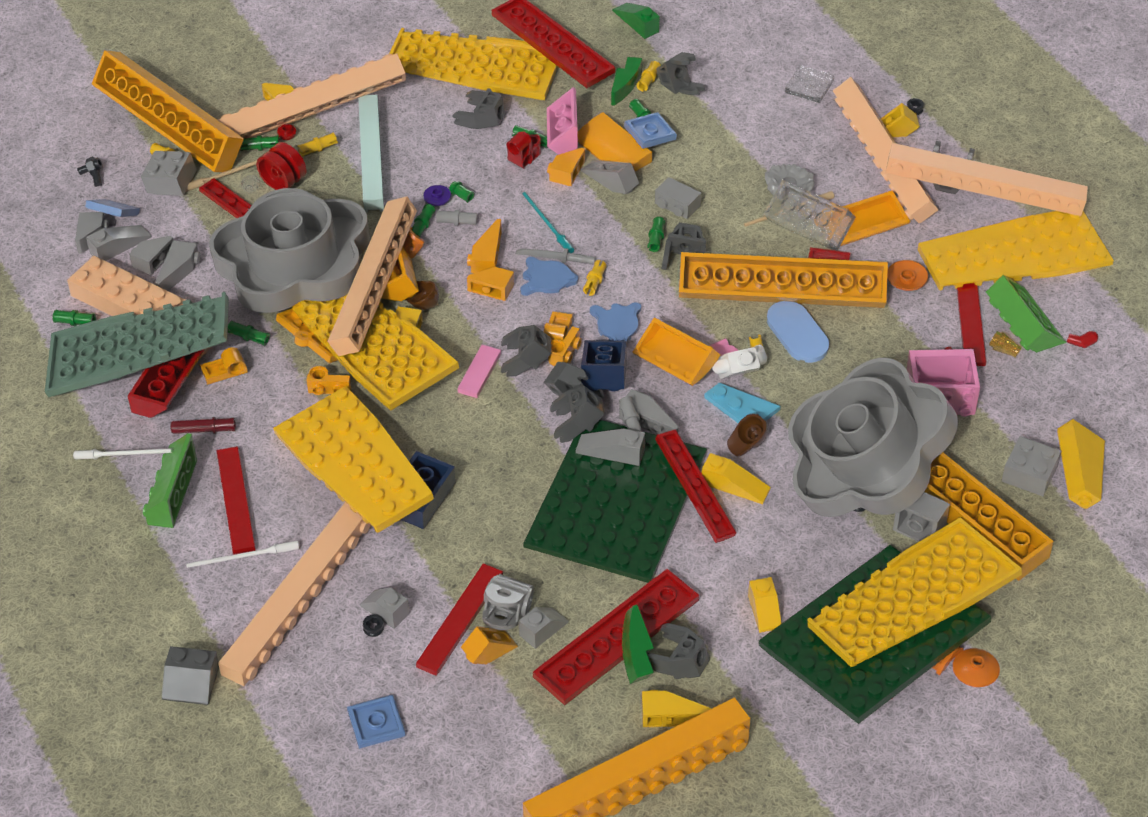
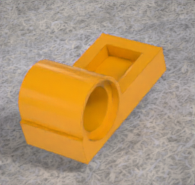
M552 311L549 323L546 322L543 332L551 337V341H563L570 330L573 314Z
M572 326L563 341H551V354L548 356V361L551 365L555 366L557 362L571 363L574 350H578L582 343L580 328Z
M235 347L225 349L221 354V359L200 365L207 385L248 373L243 357Z
M323 366L311 368L307 375L308 393L315 395L332 394L344 386H347L351 391L349 375H328V370Z

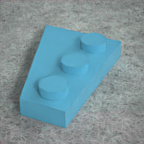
M718 383L704 393L706 400L737 423L749 414H758L767 421L780 411L779 405L722 383Z

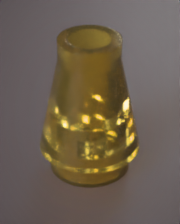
M997 331L989 343V346L993 348L992 350L1013 356L1014 358L1017 357L1022 349L1004 332L1000 333Z

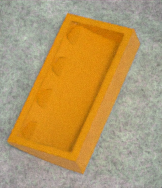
M604 112L595 116L577 132L578 143L599 160L631 163L634 171L652 162V151L648 148L642 149L631 134Z
M893 190L842 206L848 212L840 208L824 212L820 219L821 225L839 247L910 223Z
M655 317L632 351L633 354L691 386L700 381L721 356L708 345Z

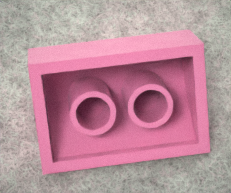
M574 87L547 107V147L558 155L578 148L576 89Z

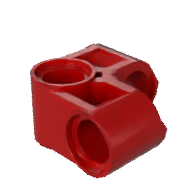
M525 131L518 132L506 143L508 161L523 169L541 154V139L538 134L529 135Z

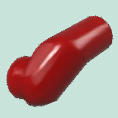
M1088 331L1081 336L1070 333L1067 343L1087 348L1098 341V334L1095 331Z

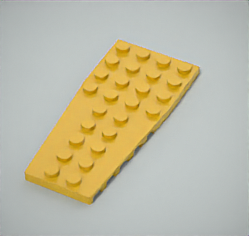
M401 28L389 53L392 55L398 54L405 73L485 91L490 88L492 92L539 100L546 99L558 68L557 65L525 41L489 36L486 37V40H481L477 38V35H469V38L459 37V33H451V36H442L439 31H434L433 34H423V31L420 29H416L415 32H405V28Z
M1060 211L1025 216L920 242L917 248L939 290H943L944 286L950 285L955 286L956 289L963 287V284L975 283L977 286H981L984 281L993 280V283H995L1002 275L1012 278L1013 281H1022V277L1031 276V279L1056 277L1113 265L1114 261L1084 211L1081 216Z
M347 295L330 301L303 300L292 306V310L353 378L390 411L459 369L458 361L416 326L404 318L402 320L399 319L397 313L393 310H386L381 302H379L360 351L341 356L336 354L327 341Z
M347 386L273 428L278 438L298 461L319 481L322 480L330 491H334L342 502L345 501L354 513L360 514L365 523H370L377 533L434 499L432 491L378 419Z
M960 517L887 563V568L882 571L876 570L871 574L870 580L865 583L859 582L855 585L853 592L848 595L842 594L839 596L837 603L831 607L825 606L822 608L821 614L816 618H808V627L850 667H853L972 606L1021 576L1022 568Z

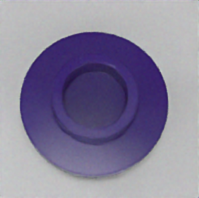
M433 185L424 191V201L432 206H441L449 202L451 192L445 186Z

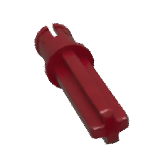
M234 417L172 421L170 429L172 434L213 432V434H216V432L236 431V421Z

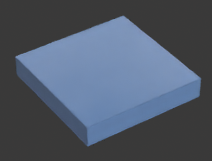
M658 112L624 122V127L642 149L676 140L677 137L675 131Z
M107 199L86 200L85 205L88 209L118 217L136 216L140 212L138 207Z
M393 695L347 707L359 749L405 736L404 727Z

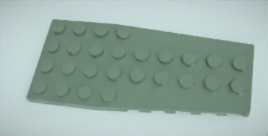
M222 292V297L211 299L210 295L203 296L202 301L192 303L190 299L184 300L183 305L176 307L166 304L163 305V310L154 311L153 308L143 309L144 314L135 315L134 312L115 315L51 333L45 384L46 395L52 397L113 379H119L125 375L226 342L229 306L227 294Z

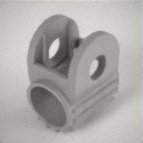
M502 574L494 576L484 592L483 622L497 630H509L519 624V620L529 613L534 597L533 585ZM502 615L505 616L506 619H497L495 616Z

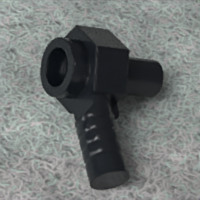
M93 156L87 158L86 165L77 168L78 173L82 175L89 172L93 176L94 186H102L100 169L103 168L101 160Z

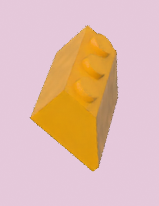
M403 247L383 292L382 299L403 301L419 292L412 260Z

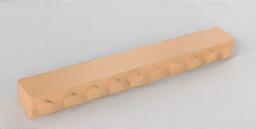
M387 54L380 60L366 62L364 66L352 67L345 73L333 74L326 80L314 81L310 86L298 87L288 94H279L275 99L260 101L256 106L244 107L234 114H225L218 121L241 137L252 138L279 128L284 124H290L406 80V74L398 54Z
M852 77L848 78L833 90L836 95L834 100L840 108H844L842 110L844 116L848 120L851 119L849 124L855 132H859L857 135L859 140L863 144L866 143L865 149L871 157H875L873 159L874 164L878 169L881 168L883 170L880 173L887 182L890 181L888 186L893 190L894 194H898L897 199L901 206L907 208L905 210L906 215L910 220L915 219L918 223H922L939 209L920 180L885 173L891 145L896 142L860 86Z
M896 143L891 145L885 172L1078 216L1082 215L1087 200L1088 186Z
M407 196L387 201L327 341L338 356L360 351L417 212Z
M346 502L219 661L221 676L242 686H245L249 680L252 681L256 677L262 663L265 664L269 660L274 647L280 646L284 634L288 629L292 630L298 616L307 611L312 598L320 594L325 581H330L336 567L344 563L349 550L355 549L360 536L368 532L371 524L365 523L361 515L357 512L354 513Z

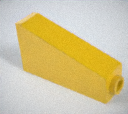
M1072 419L1057 428L1069 499L1080 507L1088 509L1100 502L1102 497L1105 440Z

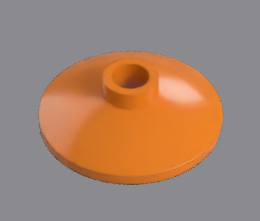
M901 260L889 266L887 279L891 285L900 290L913 291L922 288L926 284L928 273L921 264L915 261Z
M965 649L953 660V671L956 677L964 684L972 687L988 686L996 681L1000 673L999 663L996 658L982 649Z

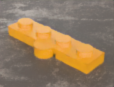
M292 308L277 314L276 321L295 336L294 343L301 347L308 346L329 364L337 361Z

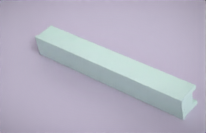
M365 95L358 98L363 204L366 213L368 210L380 209V212L384 210L378 96Z

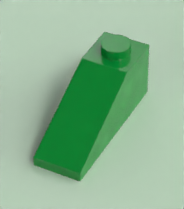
M624 3L612 9L616 15L644 39L659 33L660 16L650 7Z

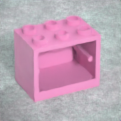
M973 349L909 350L906 370L916 383L929 384L938 388L954 408L957 415L964 417L975 415L980 384Z

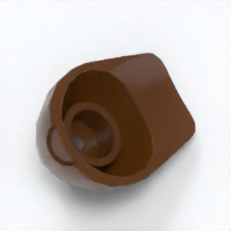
M417 281L419 292L405 300L422 310L436 307L439 301V291L436 284L432 281Z
M749 414L741 419L727 440L730 452L740 457L751 448L760 446L768 434L767 422L758 414Z

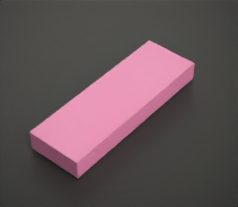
M481 345L458 386V393L478 398L501 356L500 349Z

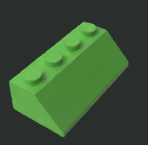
M1002 275L986 291L990 297V304L994 308L999 309V316L1011 325L1010 331L1015 336H1019L1021 339L1020 344L1027 351L1031 349L1037 353L1066 343L1065 339L1024 286Z
M190 433L170 444L168 448H172L173 452L164 453L162 456L161 469L156 472L155 485L150 488L149 492L150 499L143 508V516L146 517L147 525L174 528L197 463L193 437Z

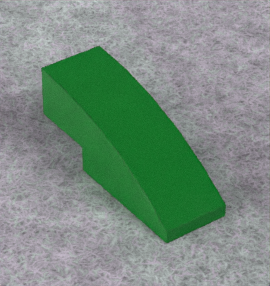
M627 57L625 69L617 68L611 91L612 106L621 102L636 86L642 73V58Z
M638 605L632 606L626 612L623 624V659L630 684L647 679L654 673L647 653L654 649Z

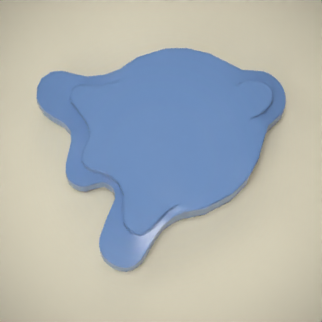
M528 257L526 259L528 269L523 272V279L529 282L521 286L520 292L524 296L535 292L558 293L565 286L568 288L569 286L576 285L578 283V276L559 261H541L535 257Z
M635 302L628 306H622L614 303L610 310H605L598 305L590 307V314L597 319L598 332L601 336L608 337L609 341L628 342L631 336L637 333V315L641 311V304Z

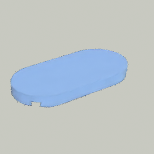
M781 301L769 308L767 324L794 359L813 363L822 360L826 356L829 340L802 305L796 302Z

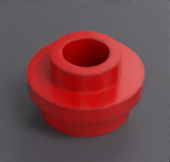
M284 124L277 129V135L283 140H290L296 135V128L293 125Z

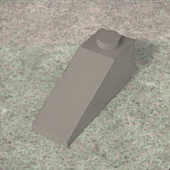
M593 160L580 169L612 192L628 194L639 184L631 163Z
M141 225L103 228L87 236L86 239L90 254L107 261L138 245L141 241L148 240L152 236Z
M173 240L155 282L156 286L169 291L194 270L195 265L199 264L201 259L197 243Z
M633 389L630 390L627 396L632 397L635 411L640 417L639 424L641 428L657 435L675 429L678 432L679 426L650 396ZM619 405V419L622 420L623 413Z
M617 429L581 434L576 453L640 466L645 450V433L628 429Z

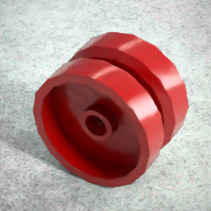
M279 142L274 145L268 152L260 156L256 162L260 177L269 187L275 190L293 187L294 183L299 182L307 173L306 164L296 149L285 142Z

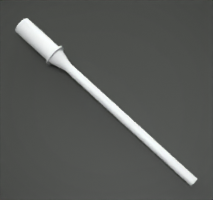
M93 449L74 451L73 456L75 460H97L102 456L172 453L173 449L108 452Z
M298 540L274 544L267 549L187 563L186 566L188 568L265 553L277 555V553L298 550L299 544Z

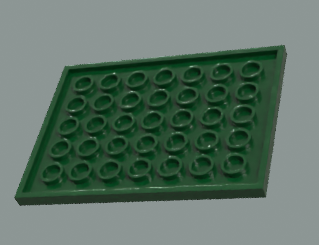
M599 420L590 432L585 429L573 438L524 540L523 547L649 583L655 576L688 499V495L656 442L655 438L657 435L644 432L645 450L640 466L577 454L576 448L581 434L627 429L626 426ZM684 442L700 470L707 454V448Z
M891 545L887 546L758 640L759 646L771 657L858 724L991 623V615L973 604L963 611L850 667L808 627L807 619L816 618L821 614V609L825 606H833L838 602V597L842 594L848 595L853 592L855 585L859 582L865 583L870 580L871 574L876 570L882 571L887 568V563L901 554L900 551Z

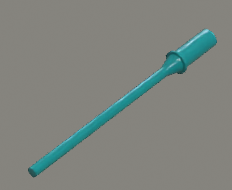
M523 192V196L556 235V241L563 248L568 249V253H573L574 248L567 241L565 235L558 233L528 194Z

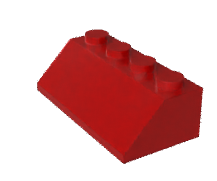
M205 349L146 368L128 394L131 413L152 418L167 410Z

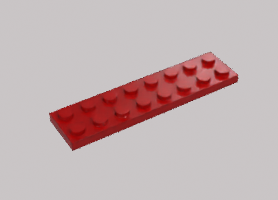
M509 0L492 9V16L585 88H589L615 73V66L528 0Z
M664 570L533 671V678L565 706L624 660L622 649L623 624L625 614L632 606L638 605L651 639L661 631L662 625L671 623L698 602L699 594L670 570Z

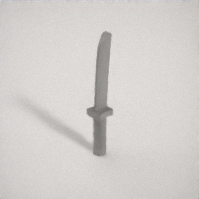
M523 248L516 250L515 253L562 260V263H566L568 260L594 265L595 257L568 253L566 248H564L563 253Z

